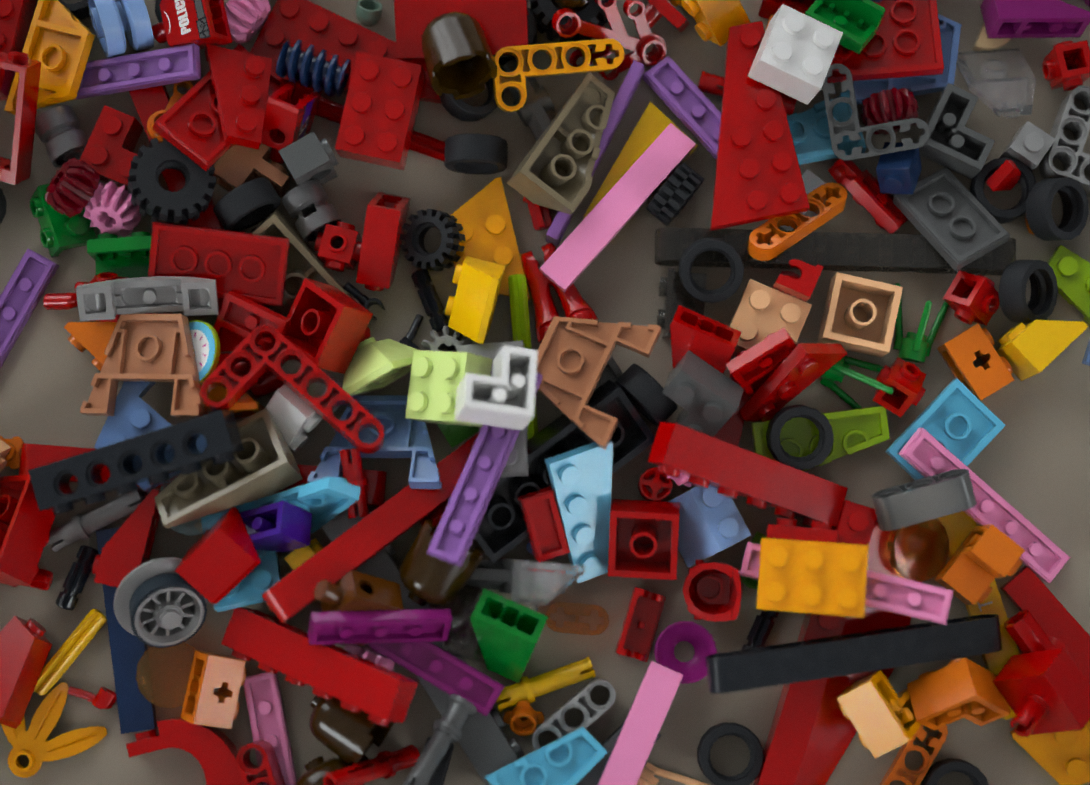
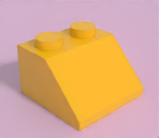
M470 256L465 258L463 265H456L452 283L458 284L455 297L449 295L445 309V315L450 316L448 327L476 343L484 344L491 328L506 266Z
M1034 320L1027 325L1020 322L1016 327L1010 328L998 339L1001 346L996 349V352L1000 357L1003 356L1008 360L1013 373L1023 381L1044 370L1089 326L1081 321Z

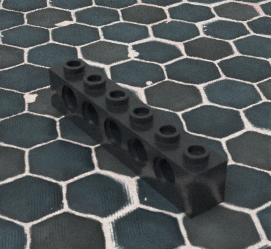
M220 410L29 470V475L39 511L53 510V514L57 515L74 510L73 503L83 500L85 505L106 500L105 494L115 490L117 495L138 490L137 484L144 481H149V485L170 480L169 474L181 470L182 475L202 470V463L213 460L214 465L233 461L235 460L233 454L244 451L233 411ZM200 435H204L207 440V448L203 453H200L196 447V441ZM168 445H171L175 452L174 459L170 463L166 461L164 456ZM137 455L142 460V468L138 473L133 469L132 465L133 459ZM105 465L110 470V477L106 483L101 478V470ZM73 475L78 481V487L75 492L69 486V481Z

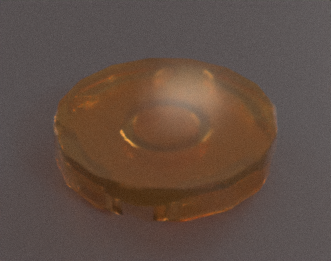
M936 518L891 530L888 539V551H891L892 560L889 559L891 567L899 576L916 582L928 581L938 575L944 567L949 554V538L942 523Z
M185 642L166 648L151 646L143 653L137 664L136 681L139 691L147 701L163 708H176L184 704L195 654L193 646Z

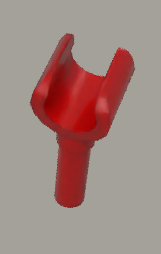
M70 686L68 689L69 695L92 702V705L99 709H111L117 700L116 693L103 686L97 695Z

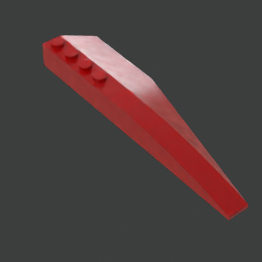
M844 500L837 526H832V530L839 531L838 543L868 545L867 570L922 583L936 532L915 524L896 530L882 531L879 528L875 509L848 500ZM865 606L864 618L805 614L797 641L910 625L912 617ZM895 668L882 669L887 680ZM878 670L784 684L763 751L764 763L753 785H826L857 732L851 720H848L841 712L837 697L847 686Z

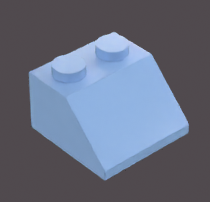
M710 484L708 489L696 486L668 501L680 502L678 550L687 567L694 565L696 559L704 560L751 536L733 499L717 494L718 487Z

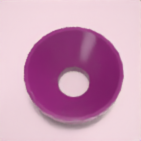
M679 621L667 626L658 636L654 650L656 663L682 674L683 677L680 683L683 684L695 683L707 676L705 657L717 653L716 643L710 632L702 625L692 621ZM681 641L689 642L694 648V655L687 662L677 660L674 655V648Z

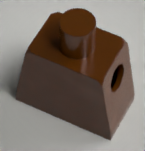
M358 571L348 572L336 584L322 580L318 583L314 592L315 599L321 601L322 612L404 610L400 585L398 583ZM358 643L355 645L363 647L366 643Z

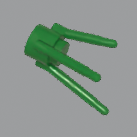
M901 298L895 324L896 338L893 347L895 350H900L899 358L915 363H925L926 357L930 356L932 344L948 310L949 305L947 302L942 304L928 337L924 334L932 307V301L930 300L925 303L917 333L907 332L906 338H903Z
M844 356L821 375L823 378L820 384L830 388L853 409L862 407L834 383V381L841 383L845 375L888 394L894 392L893 388L849 368L850 365L874 372H880L883 366Z

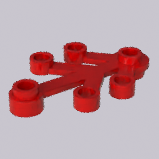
M594 0L604 11L610 29L580 19L570 8H561L552 17V27L561 37L571 38L579 33L594 39H615L620 42L623 48L631 50L630 53L624 56L622 63L617 68L612 69L610 73L605 74V71L598 72L607 81L616 79L619 73L629 69L634 60L646 66L656 65L666 56V42L660 35L651 33L644 14L645 5L640 0H626L623 4V12L633 20L638 38L627 34L616 6L617 0H609L604 4L601 3V0ZM634 4H638L637 11L630 13V8ZM568 16V22L560 25L561 19ZM653 44V49L645 53L647 47ZM606 46L605 50L601 53L591 54L589 65L593 64L592 60L605 58L614 52H610L608 46ZM579 50L573 51L569 57L572 67L580 66L576 65L577 59L582 56ZM606 58L607 64H610V58Z

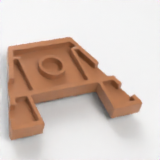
M121 314L104 352L107 355L100 373H95L90 384L94 386L88 401H83L80 413L87 416H114L118 382L134 381L174 382L170 415L177 418L204 416L205 408L200 393L201 386L188 317L182 314Z
M554 316L538 348L537 373L543 376L538 391L600 448L606 450L618 425V419L589 407L587 404L615 346H622L649 358L662 332L661 327L652 324L640 326L632 325L628 322H618L617 324L598 322V320Z

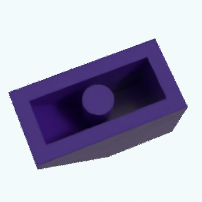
M283 500L239 512L256 550L287 552L309 546L312 513Z

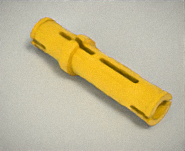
M589 656L529 679L527 676L521 677L519 683L504 687L496 700L499 711L517 705V702L520 700H527L532 703L536 701V697L589 678H595L596 674L592 668L593 665Z

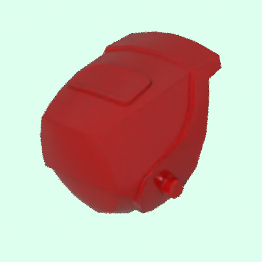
M696 559L695 566L688 569V575L682 587L688 612L694 615L695 620L703 619L711 622L737 620L742 596L739 569L726 563H704L703 559Z

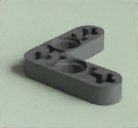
M830 65L822 88L832 149L838 158L854 160L916 149L928 142L930 128L924 120L919 118L860 127L852 73L845 65ZM839 69L840 74H846L847 80L841 82L842 93L850 91V98L838 97L830 101L829 94H836L835 85L828 83V78L833 76V70ZM841 102L848 103L852 109L850 119L845 122H839L833 116L834 107ZM917 123L919 129L924 128L925 135L920 136V142L913 143L912 138L901 139L903 146L895 147L896 134L893 126L900 125V133L909 131L911 128L910 124ZM879 129L886 130L891 136V142L885 149H877L871 142L873 133ZM867 132L866 144L869 149L868 153H862L863 146L852 148L851 155H846L845 150H839L838 144L843 142L844 136L848 135L851 141L862 140L859 133Z

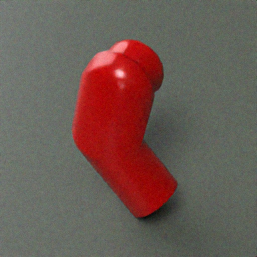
M77 282L74 286L75 293L45 294L43 298L45 309L68 310L78 307L76 287L89 284V282Z

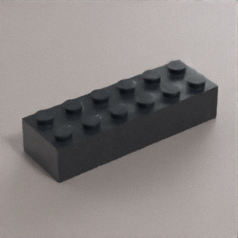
M608 380L593 392L587 406L618 419V425L611 437L613 441V474L653 444L655 436L617 384ZM564 414L527 441L528 475L500 477L474 537L493 563L529 537L518 497L551 487L545 459L594 442Z

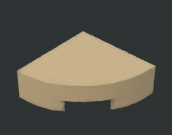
M983 22L972 50L989 52L1006 45L1012 38H988Z

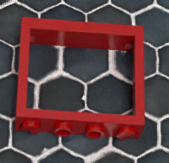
M10 51L8 53L0 52V68L18 72L19 79L11 160L0 157V181L16 185L30 178L41 62L29 59V55L26 53Z

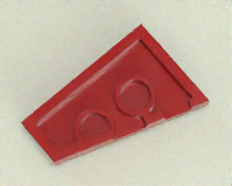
M206 44L204 52L206 61L209 62L211 70L210 79L212 87L215 88L218 101L217 110L225 143L259 150L272 59Z

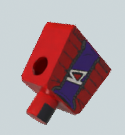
M289 81L268 97L261 142L272 147L269 156L272 161L285 164L279 150L310 133L322 91H314L311 86L304 87L299 81Z

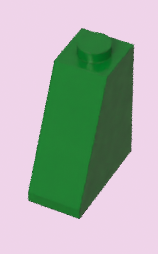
M484 588L470 620L486 667L496 674L519 683L548 617Z

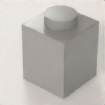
M1027 121L1015 133L1000 155V158L1017 159L1032 171L1039 165L1056 139Z

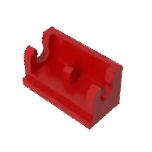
M791 259L788 264L792 267H797L801 271V275L788 270L781 271L777 280L770 287L807 302L811 298L824 266L819 264L813 266L799 259Z
M633 588L615 653L643 662L648 661L666 597L641 588Z

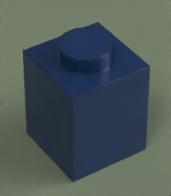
M885 142L883 149L887 148L890 142ZM896 142L895 147L903 146L902 142ZM919 148L880 155L876 172L881 194H914L922 169Z

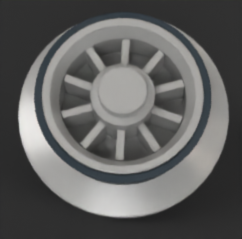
M163 557L145 562L126 575L116 590L114 612L119 624L146 645L158 648L179 645L193 637L200 630L206 619L209 601L175 572L182 558Z

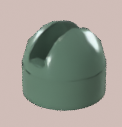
M358 0L356 19L366 27L374 26L381 19L383 5L376 0Z

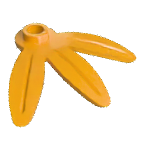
M66 682L58 684L44 698L31 720L28 731L26 729L25 716H23L21 724L16 729L1 724L6 738L13 747L8 755V766L16 776L22 778L31 777L40 770L43 761L60 760L77 755L91 748L107 735L105 727L93 726L75 729L47 741V738L58 723L66 704L69 689ZM21 755L28 757L29 764L27 767L20 764L19 757Z

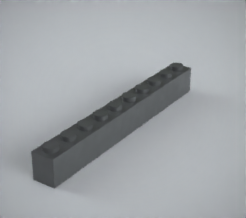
M358 505V517L348 519V511L346 510L322 526L331 542L364 518H359ZM389 544L355 570L398 583L400 585L404 610L432 609L429 603L426 606H421L408 597L409 591L404 587L399 576L400 566L398 567L392 558V555L396 553L392 544ZM430 641L467 663L459 650L454 653L452 652L446 641ZM417 676L442 716L449 705L448 698L450 695ZM496 708L491 710L487 717L478 711L474 716H470L461 731L462 738L458 741L485 785L491 784L484 776L525 755L515 737L509 740L503 732L502 728L506 726V723Z

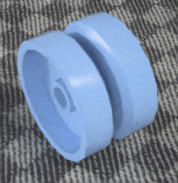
M87 0L94 31L107 58L125 54L127 47L126 38L130 46L137 52L153 48L152 26L144 0Z

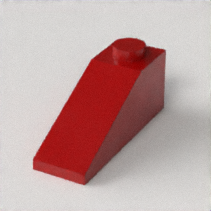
M151 490L102 548L101 555H96L92 566V574H95L94 582L118 587L125 576L133 569L150 560L160 520V514L154 498L161 492L160 490Z

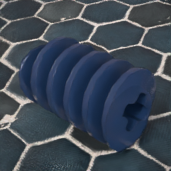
M298 39L293 47L290 46V41L287 40L277 60V76L283 78L288 75L289 81L297 82L300 80L301 85L304 87L312 85L314 91L321 92L324 90L325 94L329 97H333L336 93L337 97H340L349 80L351 60L347 59L342 66H339V55L335 54L330 61H326L327 50L323 49L316 57L314 56V45L310 44L304 52L302 51V40Z

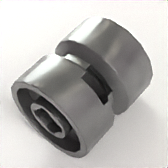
M70 105L51 108L36 117L35 131L40 141L47 143L45 145L47 148L46 153L55 167H62L63 163L72 158L79 160L89 140L84 131L78 129L80 122Z
M317 179L296 186L281 199L290 217L297 218L295 225L305 242L315 240L319 231L324 232L326 224L335 225L336 221L342 222L333 204L326 203L328 195Z

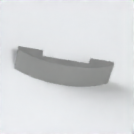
M184 276L134 277L94 282L76 287L80 321L115 319L116 315L165 312H183L184 316L219 314L216 280Z

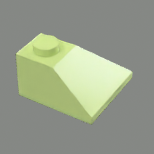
M372 337L360 342L357 347L358 350L355 352L344 374L342 389L350 396L383 389L411 372L413 350L417 349L392 339L376 341Z

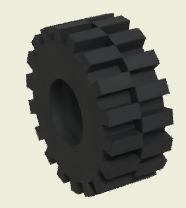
M157 138L152 139L149 142V147L143 145L139 148L138 156L134 155L131 161L128 177V193L132 194L131 202L134 207L139 205V213L143 217L147 214L151 215V222L159 221L160 219L167 223L179 221V224L187 225L188 219L191 218L194 222L200 217L201 212L205 213L209 207L216 184V176H214L215 167L213 164L205 171L166 139L163 138L161 143L158 142ZM166 169L180 171L185 177V186L177 192L163 189L159 183L161 172Z

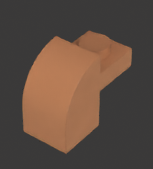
M260 144L259 150L234 145L214 165L216 184L228 192L248 181L265 177L269 179L277 194L283 197L290 187V180L287 175L288 172L283 166L274 161L268 163L270 160V148L263 144Z

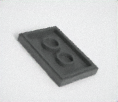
M947 167L917 182L914 194L894 195L893 203L955 271L1008 242L1010 234Z

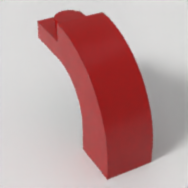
M181 717L157 721L159 735L156 734V729L135 734L136 741L126 744L129 758L165 748L184 750L193 755L200 763L207 785H243L236 760L238 750L233 742L216 727L192 724L181 719Z

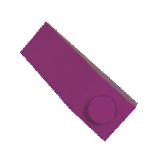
M983 0L980 5L988 38H1080L1090 23L1089 11L1060 0Z

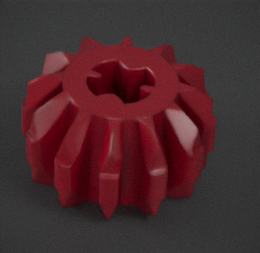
M894 87L890 90L883 89L879 93H872L870 97L862 101L861 117L865 127L919 117L917 100L914 98L913 92H910L907 88L897 89ZM900 125L893 126L895 133L900 131ZM879 129L873 134L887 135L889 133L884 129Z
M72 158L63 163L62 167L57 170L55 176L51 179L50 185L46 188L45 201L60 214H65L71 218L81 213L94 196L95 190L99 187L100 174L86 162Z

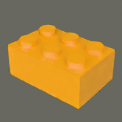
M761 538L757 609L864 618L868 545Z

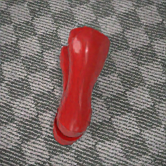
M552 242L541 246L544 253V262L557 249ZM532 250L521 254L522 269L526 276L534 306L535 331L538 343L541 344L554 316L560 317L550 292L551 286L554 287L565 317L598 320L594 310L581 296L574 283L564 293L539 271L538 267L540 265L535 260Z

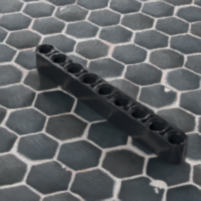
M982 614L947 619L946 625L926 622L707 655L705 659L709 692L720 694L999 652L1003 648L999 615Z

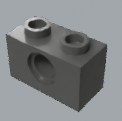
M314 131L279 150L297 185L314 179L319 180L321 185L338 176L334 169V166L339 164L326 138L319 141Z

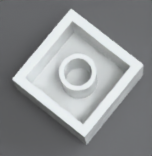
M782 4L768 24L748 77L808 105L823 86L843 32Z

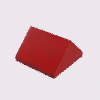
M232 507L194 543L175 570L177 574L212 604H217L261 563L237 508Z

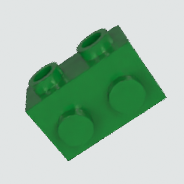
M816 0L804 14L843 32L839 44L846 49L860 54L875 36L886 10L871 0Z
M50 184L39 185L31 196L30 210L33 217L38 218L41 227V243L44 248H48L51 257L59 256L62 250L87 246V240L97 239L94 228L90 227L91 220L83 216L85 207L81 213L71 218L65 214L62 215L45 201L46 188Z
M139 231L131 233V237L119 238L115 234H100L97 236V239L87 240V253L96 261V275L103 272H113L118 277H148L151 233Z

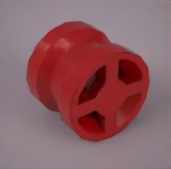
M658 467L646 470L638 481L640 495L647 501H661L671 493L673 487L672 479H667V475L658 472Z

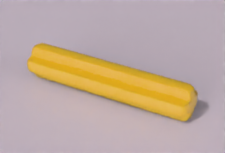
M96 608L90 610L42 669L34 692L40 696H45L49 693L107 622V617L104 613Z

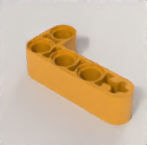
M597 39L501 48L494 56L497 65V76L493 79L496 104L505 112H514L523 107L527 97L526 77L602 72L615 69L624 59L623 46L615 39ZM590 46L593 47L591 53H590V50H589V48H588V47H590ZM606 46H608L610 52H615L616 56L610 60V64H607L605 58H596L592 60L594 66L589 65L591 54L601 53L605 50ZM574 48L582 53L583 62L580 66L572 67L566 61V53L569 49ZM543 51L548 54L550 64L547 69L541 70L534 66L532 57L535 52ZM511 54L516 58L517 67L514 71L505 72L500 68L499 58L501 55ZM512 87L519 92L520 99L517 105L508 106L502 101L501 96L505 88Z

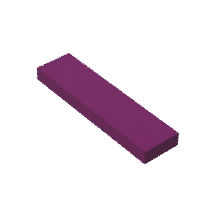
M451 609L311 612L308 640L309 645L447 641L453 617Z
M432 642L369 643L368 645L449 695L456 694L467 699L477 708L479 713L486 717L505 687Z

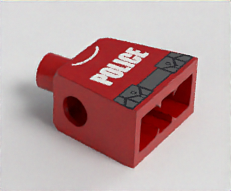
M161 0L159 6L163 21L152 26L153 36L158 43L167 42L170 47L195 43L200 46V50L205 49L206 44L221 46L232 43L223 0Z

